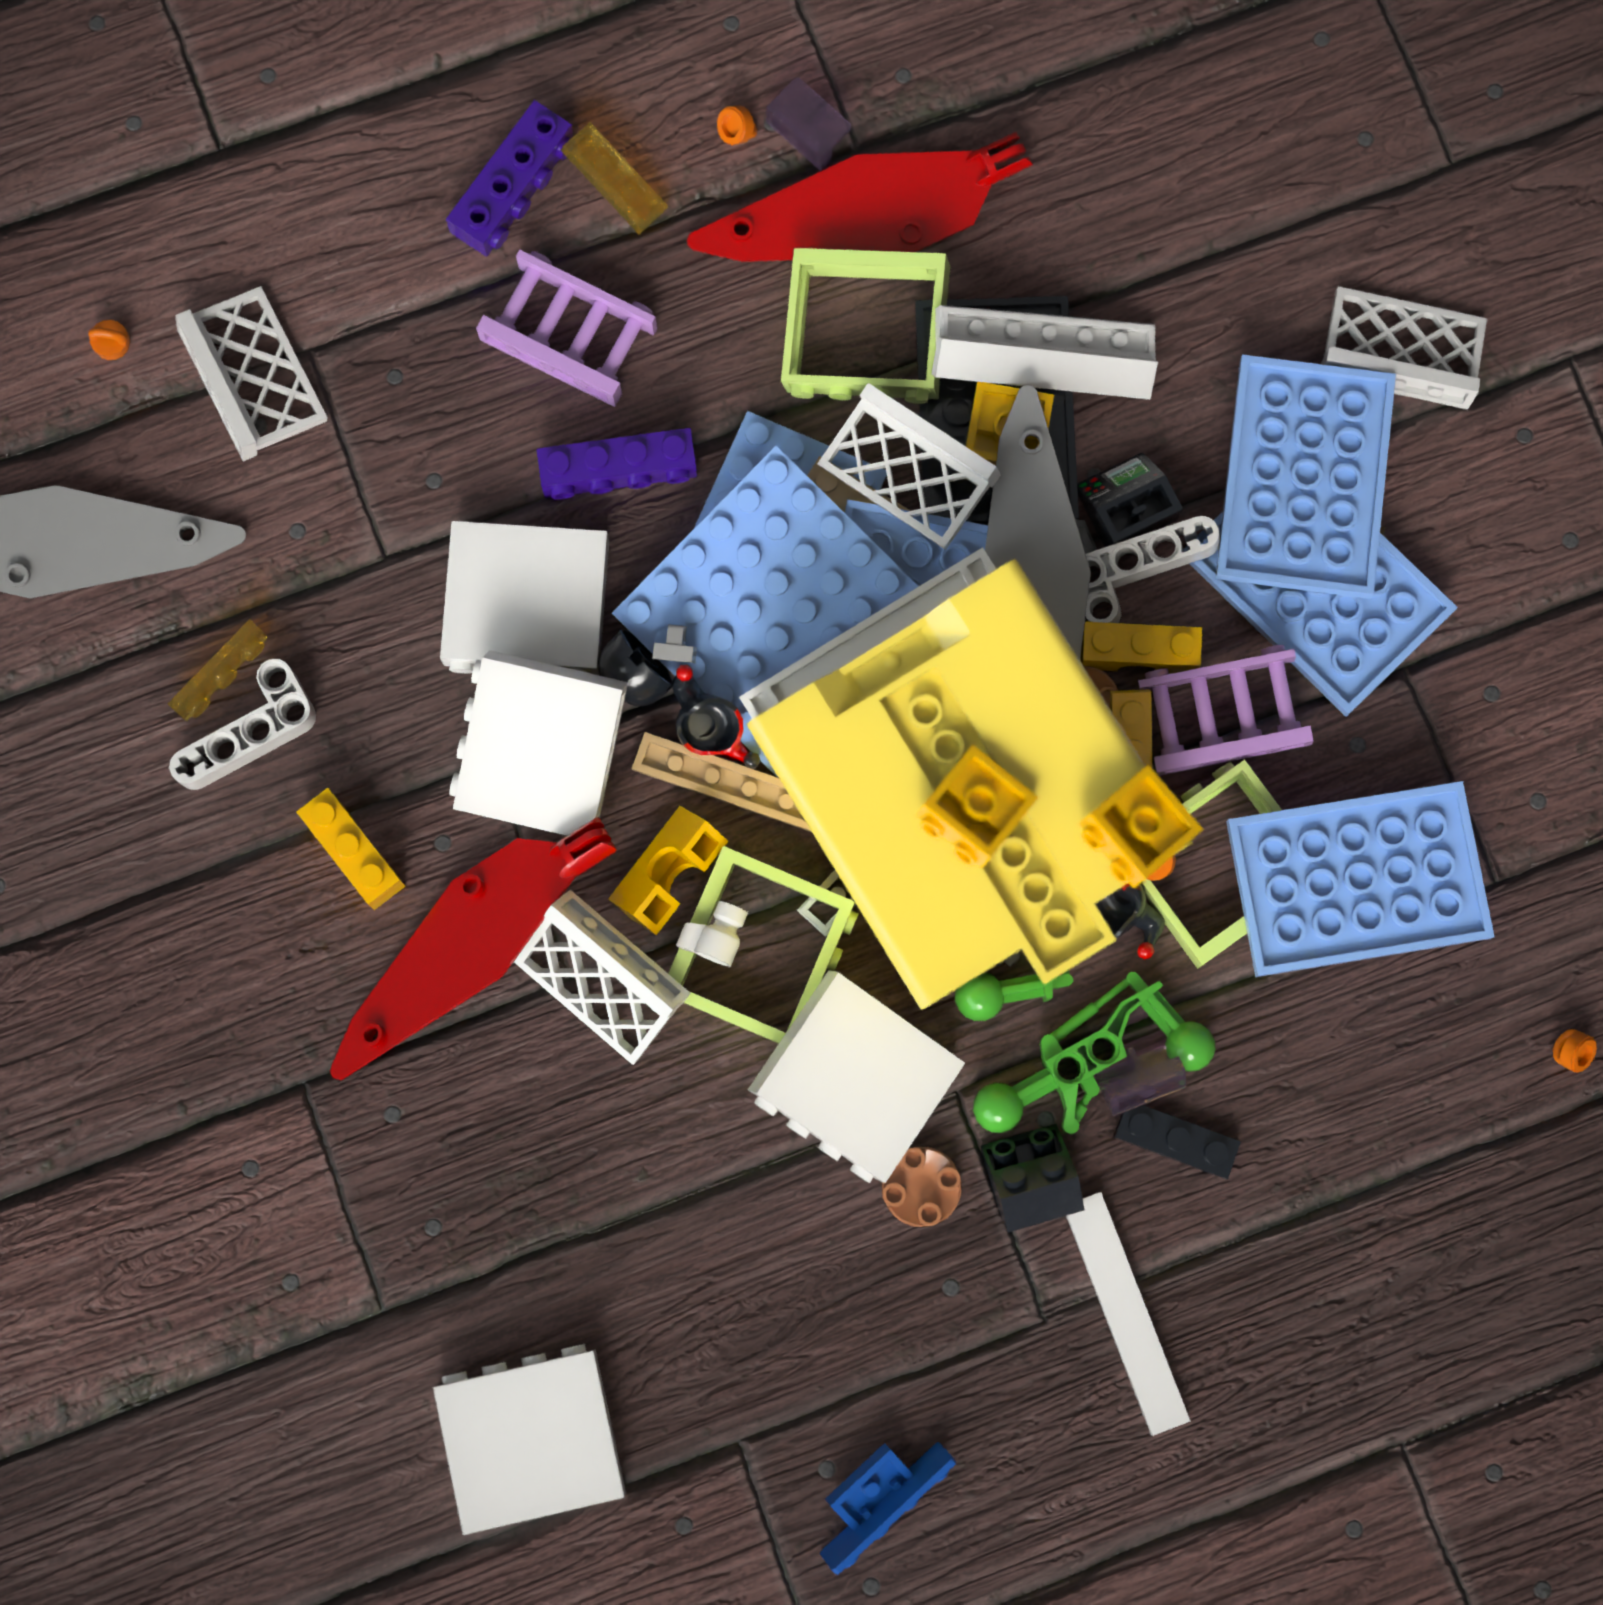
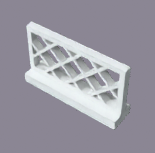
M261 286L192 314L189 309L175 315L177 331L243 461L257 456V451L327 422V415ZM258 300L263 310L259 323L239 317L242 306ZM218 317L229 321V325L222 338L208 333L203 322ZM266 320H268L271 328L265 326ZM235 324L255 330L249 347L229 340ZM261 333L277 338L280 345L275 356L255 349ZM213 343L220 345L218 352ZM226 347L246 354L240 371L223 364L221 359ZM283 352L287 357L288 361L281 358ZM252 357L272 363L266 380L246 373ZM277 366L294 371L296 380L292 389L272 382ZM230 376L237 378L235 384H233ZM242 380L263 387L257 404L240 398L238 390ZM299 385H301L304 393L297 391ZM268 389L289 396L283 413L262 406ZM294 398L309 403L315 413L302 420L288 415ZM247 409H250V410L253 411V414H252L251 417H250V415H249ZM259 413L280 420L276 431L260 437L255 427ZM285 422L291 424L286 427H283Z
M1338 286L1334 297L1324 359L1321 364L1396 374L1394 394L1469 409L1479 391L1480 378H1478L1487 318ZM1343 300L1357 303L1364 311V314L1351 321L1342 309ZM1385 309L1395 311L1402 321L1388 329L1378 316V313ZM1422 317L1432 319L1439 330L1426 337L1415 321ZM1368 319L1371 320L1381 333L1369 341L1364 338L1356 327ZM1458 326L1474 328V339L1463 345L1452 330ZM1405 327L1409 329L1418 341L1406 349L1402 347L1393 335ZM1347 331L1359 345L1351 351L1335 347L1337 337ZM1442 335L1447 338L1455 349L1444 357H1441L1431 344L1432 341ZM1386 340L1396 355L1389 359L1382 358L1377 355L1372 347ZM1423 347L1434 363L1427 367L1416 365L1409 355ZM1460 355L1469 367L1468 376L1454 373L1447 363Z
M868 383L860 394L861 401L817 464L946 550L989 487L993 488L1001 474L995 465ZM866 412L877 420L880 434L858 439L856 425ZM884 425L893 430V432L885 433ZM852 433L853 440L846 441L849 435ZM899 437L907 439L911 455L890 460L886 440ZM881 441L884 461L863 465L860 446ZM915 445L925 452L917 454ZM854 447L857 467L840 470L831 464L839 450ZM930 458L939 460L943 476L921 481L918 461ZM913 462L916 482L894 487L891 467ZM947 466L957 473L948 475ZM886 468L889 488L876 491L869 489L866 486L864 472ZM859 474L860 482L849 475ZM967 479L977 485L969 499L953 502L950 482ZM945 483L948 503L926 508L923 487ZM917 489L921 509L908 512L899 509L896 493ZM890 495L892 503L881 496ZM963 507L959 514L956 516L955 509ZM949 510L952 524L943 537L930 529L927 514ZM922 516L924 525L913 517Z
M569 890L549 907L544 914V921L514 963L634 1065L674 1012L691 993L574 892ZM552 924L566 934L568 942H554L551 931ZM533 951H546L549 968H541L529 958ZM556 951H570L573 968H560ZM580 951H585L594 958L598 968H584ZM562 977H576L579 994H571L566 990ZM586 977H600L603 994H589ZM610 977H616L627 987L628 994H614ZM592 1003H606L609 1020L600 1019L595 1015ZM616 1003H630L634 1020H619ZM640 1003H646L660 1017L657 1020H644ZM622 1029H636L639 1043L636 1049L623 1039Z

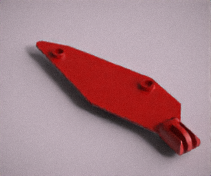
M1017 131L975 151L857 154L690 233L687 238V244L693 251L740 262L792 261L794 248L918 252L973 226L991 185L1033 164L1030 157L1012 163L1027 152L1022 143L1011 146L1020 139ZM1009 163H1012V164H1010V165H1008V166H1006V167H1004V168H1002V169H1000V170L997 171V169H999V168H1001V167H1003V166H1005V165H1007V164H1009ZM739 225H745L749 231L746 235L740 236L735 233V228Z
M595 817L558 842L517 838L452 880L351 1019L330 1069L332 1077L337 1080L345 1079L502 978L544 921L546 911L564 894L575 877L617 851L614 843L611 842L610 835L604 829V824L600 817ZM378 1032L376 1040L373 1041L374 1034Z

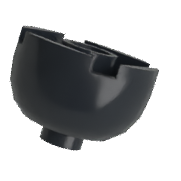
M620 630L601 652L598 661L600 675L628 683L624 700L628 704L641 707L653 704L672 688L674 678L662 663L658 666L650 656L652 653L634 635L626 630L623 632Z

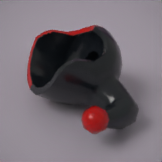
M687 664L680 665L676 670L677 675L673 679L672 689L681 706L676 719V733L681 744L690 752L701 756L722 755L729 760L744 762L747 768L754 769L759 766V755L749 752L740 741L744 729L743 718L738 708L724 698L704 693L693 677L692 668Z
M1127 883L1095 903L1096 908L1116 939L1129 931L1133 926L1142 929L1144 942L1139 945L1137 954L1142 959H1150L1153 956L1154 945L1164 929L1165 920L1158 911L1146 903V895L1141 883L1134 888L1130 883Z

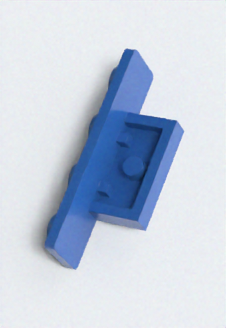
M940 1442L935 1443L909 1469L884 1443L825 1498L827 1503L848 1525L820 1552L821 1557L836 1575L840 1574L845 1568L852 1566L869 1545L883 1537L890 1526L903 1513L914 1508L920 1497L935 1483L942 1481L948 1475L950 1469L956 1464V1460Z

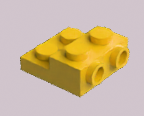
M977 382L965 446L996 466L999 438L1019 388ZM1037 392L1047 427L1049 428L1054 395ZM1029 436L1024 440V444L1028 449H1036L1039 446V441L1036 437Z
M972 745L923 804L916 816L922 820L920 827L928 836L934 839L943 837L955 847L953 853L959 861L968 866H973L976 863L982 868L1039 797Z
M1149 765L1145 766L1079 822V825L1084 829L1081 834L1087 846L1094 851L1101 849L1112 862L1109 865L1112 875L1123 884L1129 882L1133 888L1146 880L1203 830Z

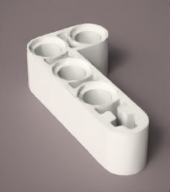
M1206 516L1193 517L1085 554L1089 566H1096L1101 569L1100 577L1095 582L1089 583L1085 615L1088 621L1120 622L1121 608L1114 588L1215 554L1220 544V532L1215 521ZM1204 529L1208 535V543L1201 545L1200 541L1196 539L1197 531ZM1184 535L1188 551L1183 552L1179 536ZM1163 541L1172 542L1176 546L1174 553L1167 558L1155 555L1156 546ZM1130 553L1138 557L1137 565L1133 569L1125 571L1118 567V561L1121 556ZM1100 602L1110 603L1113 607L1112 613L1105 619H1096L1092 615L1093 608Z
M269 659L262 663L257 670L256 678L268 701L267 704L188 745L173 755L170 760L169 769L176 781L188 789H201L306 733L313 727L316 722L315 709L298 677L286 662L280 659ZM279 671L286 673V681L282 686L277 688L269 687L271 675ZM292 706H304V715L300 720L295 722L287 720V712ZM262 723L269 724L270 730L267 737L262 740H253L252 731L254 728ZM233 742L235 746L233 754L227 759H218L217 752L219 747L223 743ZM206 753V756L214 763V766L210 767L206 763L208 761L203 757V754ZM190 762L196 765L194 767L196 774L192 777L186 774L188 772L187 764Z

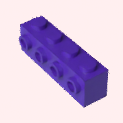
M534 100L446 218L450 233L486 257H488L493 248L498 250L506 241L509 234L508 228L515 219L520 220L527 213L531 205L530 198L536 190H543L549 183L553 175V167L559 159L565 160L573 150L575 141L572 124Z
M691 428L536 449L541 486L545 498L567 499L580 493L604 494L616 488L629 487L631 489H641L653 483L667 482L677 484L686 482L690 478H697Z

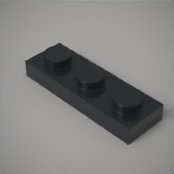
M1126 1100L1113 1137L1225 1180L1229 1178L1241 1141L1131 1100Z

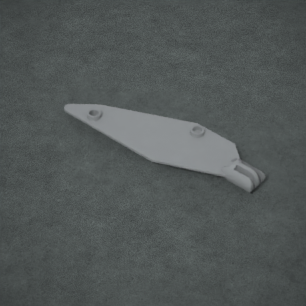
M1024 385L1018 391L999 438L996 467L1001 476L993 486L985 552L996 569L1011 560L1016 559L1080 661L1091 571L1037 390L1031 385ZM1029 436H1034L1038 439L1039 446L1036 449H1028L1024 444V440Z
M57 485L1 495L0 592L31 599L193 567L242 544L246 539V532L242 527ZM188 528L194 529L195 535L193 539L184 541L182 537L183 532Z

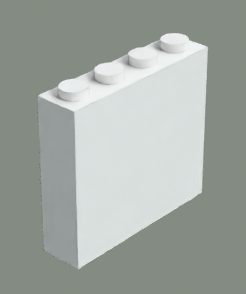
M452 521L440 659L444 666H450L449 670L451 672L472 673L476 660H482V657L491 650L599 675L598 661L601 655L609 551L607 531Z
M489 650L482 657V660H476L472 672L471 682L476 683L477 687L475 697H469L464 714V720L470 722L467 736H461L457 749V758L462 759L460 773H454L450 785L449 795L455 796L453 809L568 836L595 817H600L628 683Z
M829 970L748 1090L758 1096L754 1101V1104L772 1116L779 1111L790 1120L786 1126L805 1139L810 1133L822 1141L818 1146L821 1151L836 1161L841 1156L851 1161L853 1165L850 1171L868 1183L873 1178L886 1183L965 1063L838 972Z
M585 1344L561 1349L562 1357L552 1360H546L545 1353L521 1358L523 1366L508 1370L506 1362L482 1367V1376L467 1379L466 1371L443 1376V1385L433 1387L463 1535L625 1497L626 1490L596 1349L586 1351Z

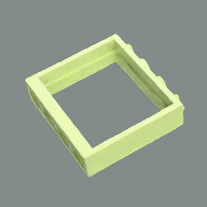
M794 248L781 382L787 393L804 399L812 398L814 394H829V397L832 399L850 400L852 395L860 396L869 383L889 397L905 398V401L910 403L923 404L928 399H938L940 378L932 375L936 350L935 309L940 305L947 306L950 264L946 253ZM810 276L935 280L926 380L800 375Z
M1245 759L1236 766L1231 761L1212 774L1216 780L1203 789L1200 783H1198L1180 796L1184 801L1182 805L1192 814L1237 782L1260 814L1282 810ZM1146 879L1141 882L1146 899L1163 916L1165 925L1197 969L1247 934L1243 916L1206 944L1199 947L1152 881Z
M723 846L690 923L710 924L718 901L722 897L735 865L839 909L788 1027L789 1029L824 978L827 969L835 971L843 953V949L837 947L842 933L851 934L859 913L852 911L855 901ZM679 948L668 974L683 986L697 954ZM691 993L684 1001L689 1006L778 1044L786 1034L783 1031L694 993Z

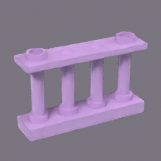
M519 249L516 258L519 269L525 273L501 317H496L493 320L483 315L476 327L480 340L615 407L622 395L621 385L617 381L616 373L639 330L642 329L652 335L655 334L657 330L656 316L652 315L651 309L639 302H633L631 305L552 266V262L538 252L532 251L531 254H528ZM538 279H541L559 289L535 333H530L527 337L515 331L514 323ZM572 296H575L593 306L569 350H564L561 354L549 348L548 340ZM607 312L626 321V324L603 367H598L597 370H594L584 365V361L581 358Z
M1276 645L1261 649L1262 655L1173 674H1169L1168 669H1159L1145 673L1146 679L1138 680L1140 690L1149 689L1153 692L1164 746L1160 750L1161 756L1154 757L1157 776L1312 745L1314 740L1311 726L1301 727L1300 721L1295 719L1284 666L1285 663L1295 661V650H1285L1284 645ZM1269 667L1280 725L1277 726L1278 732L1262 735L1261 729L1256 727L1245 672ZM1230 675L1241 733L1238 734L1239 740L1223 743L1222 737H1218L1206 680ZM1191 683L1202 741L1199 742L1200 748L1185 751L1184 745H1179L1168 687Z

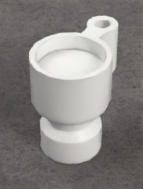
M718 901L713 914L715 922L712 925L685 923L676 946L696 953L715 963L731 967L740 945V939L736 931L738 928L743 927L748 912L732 904Z

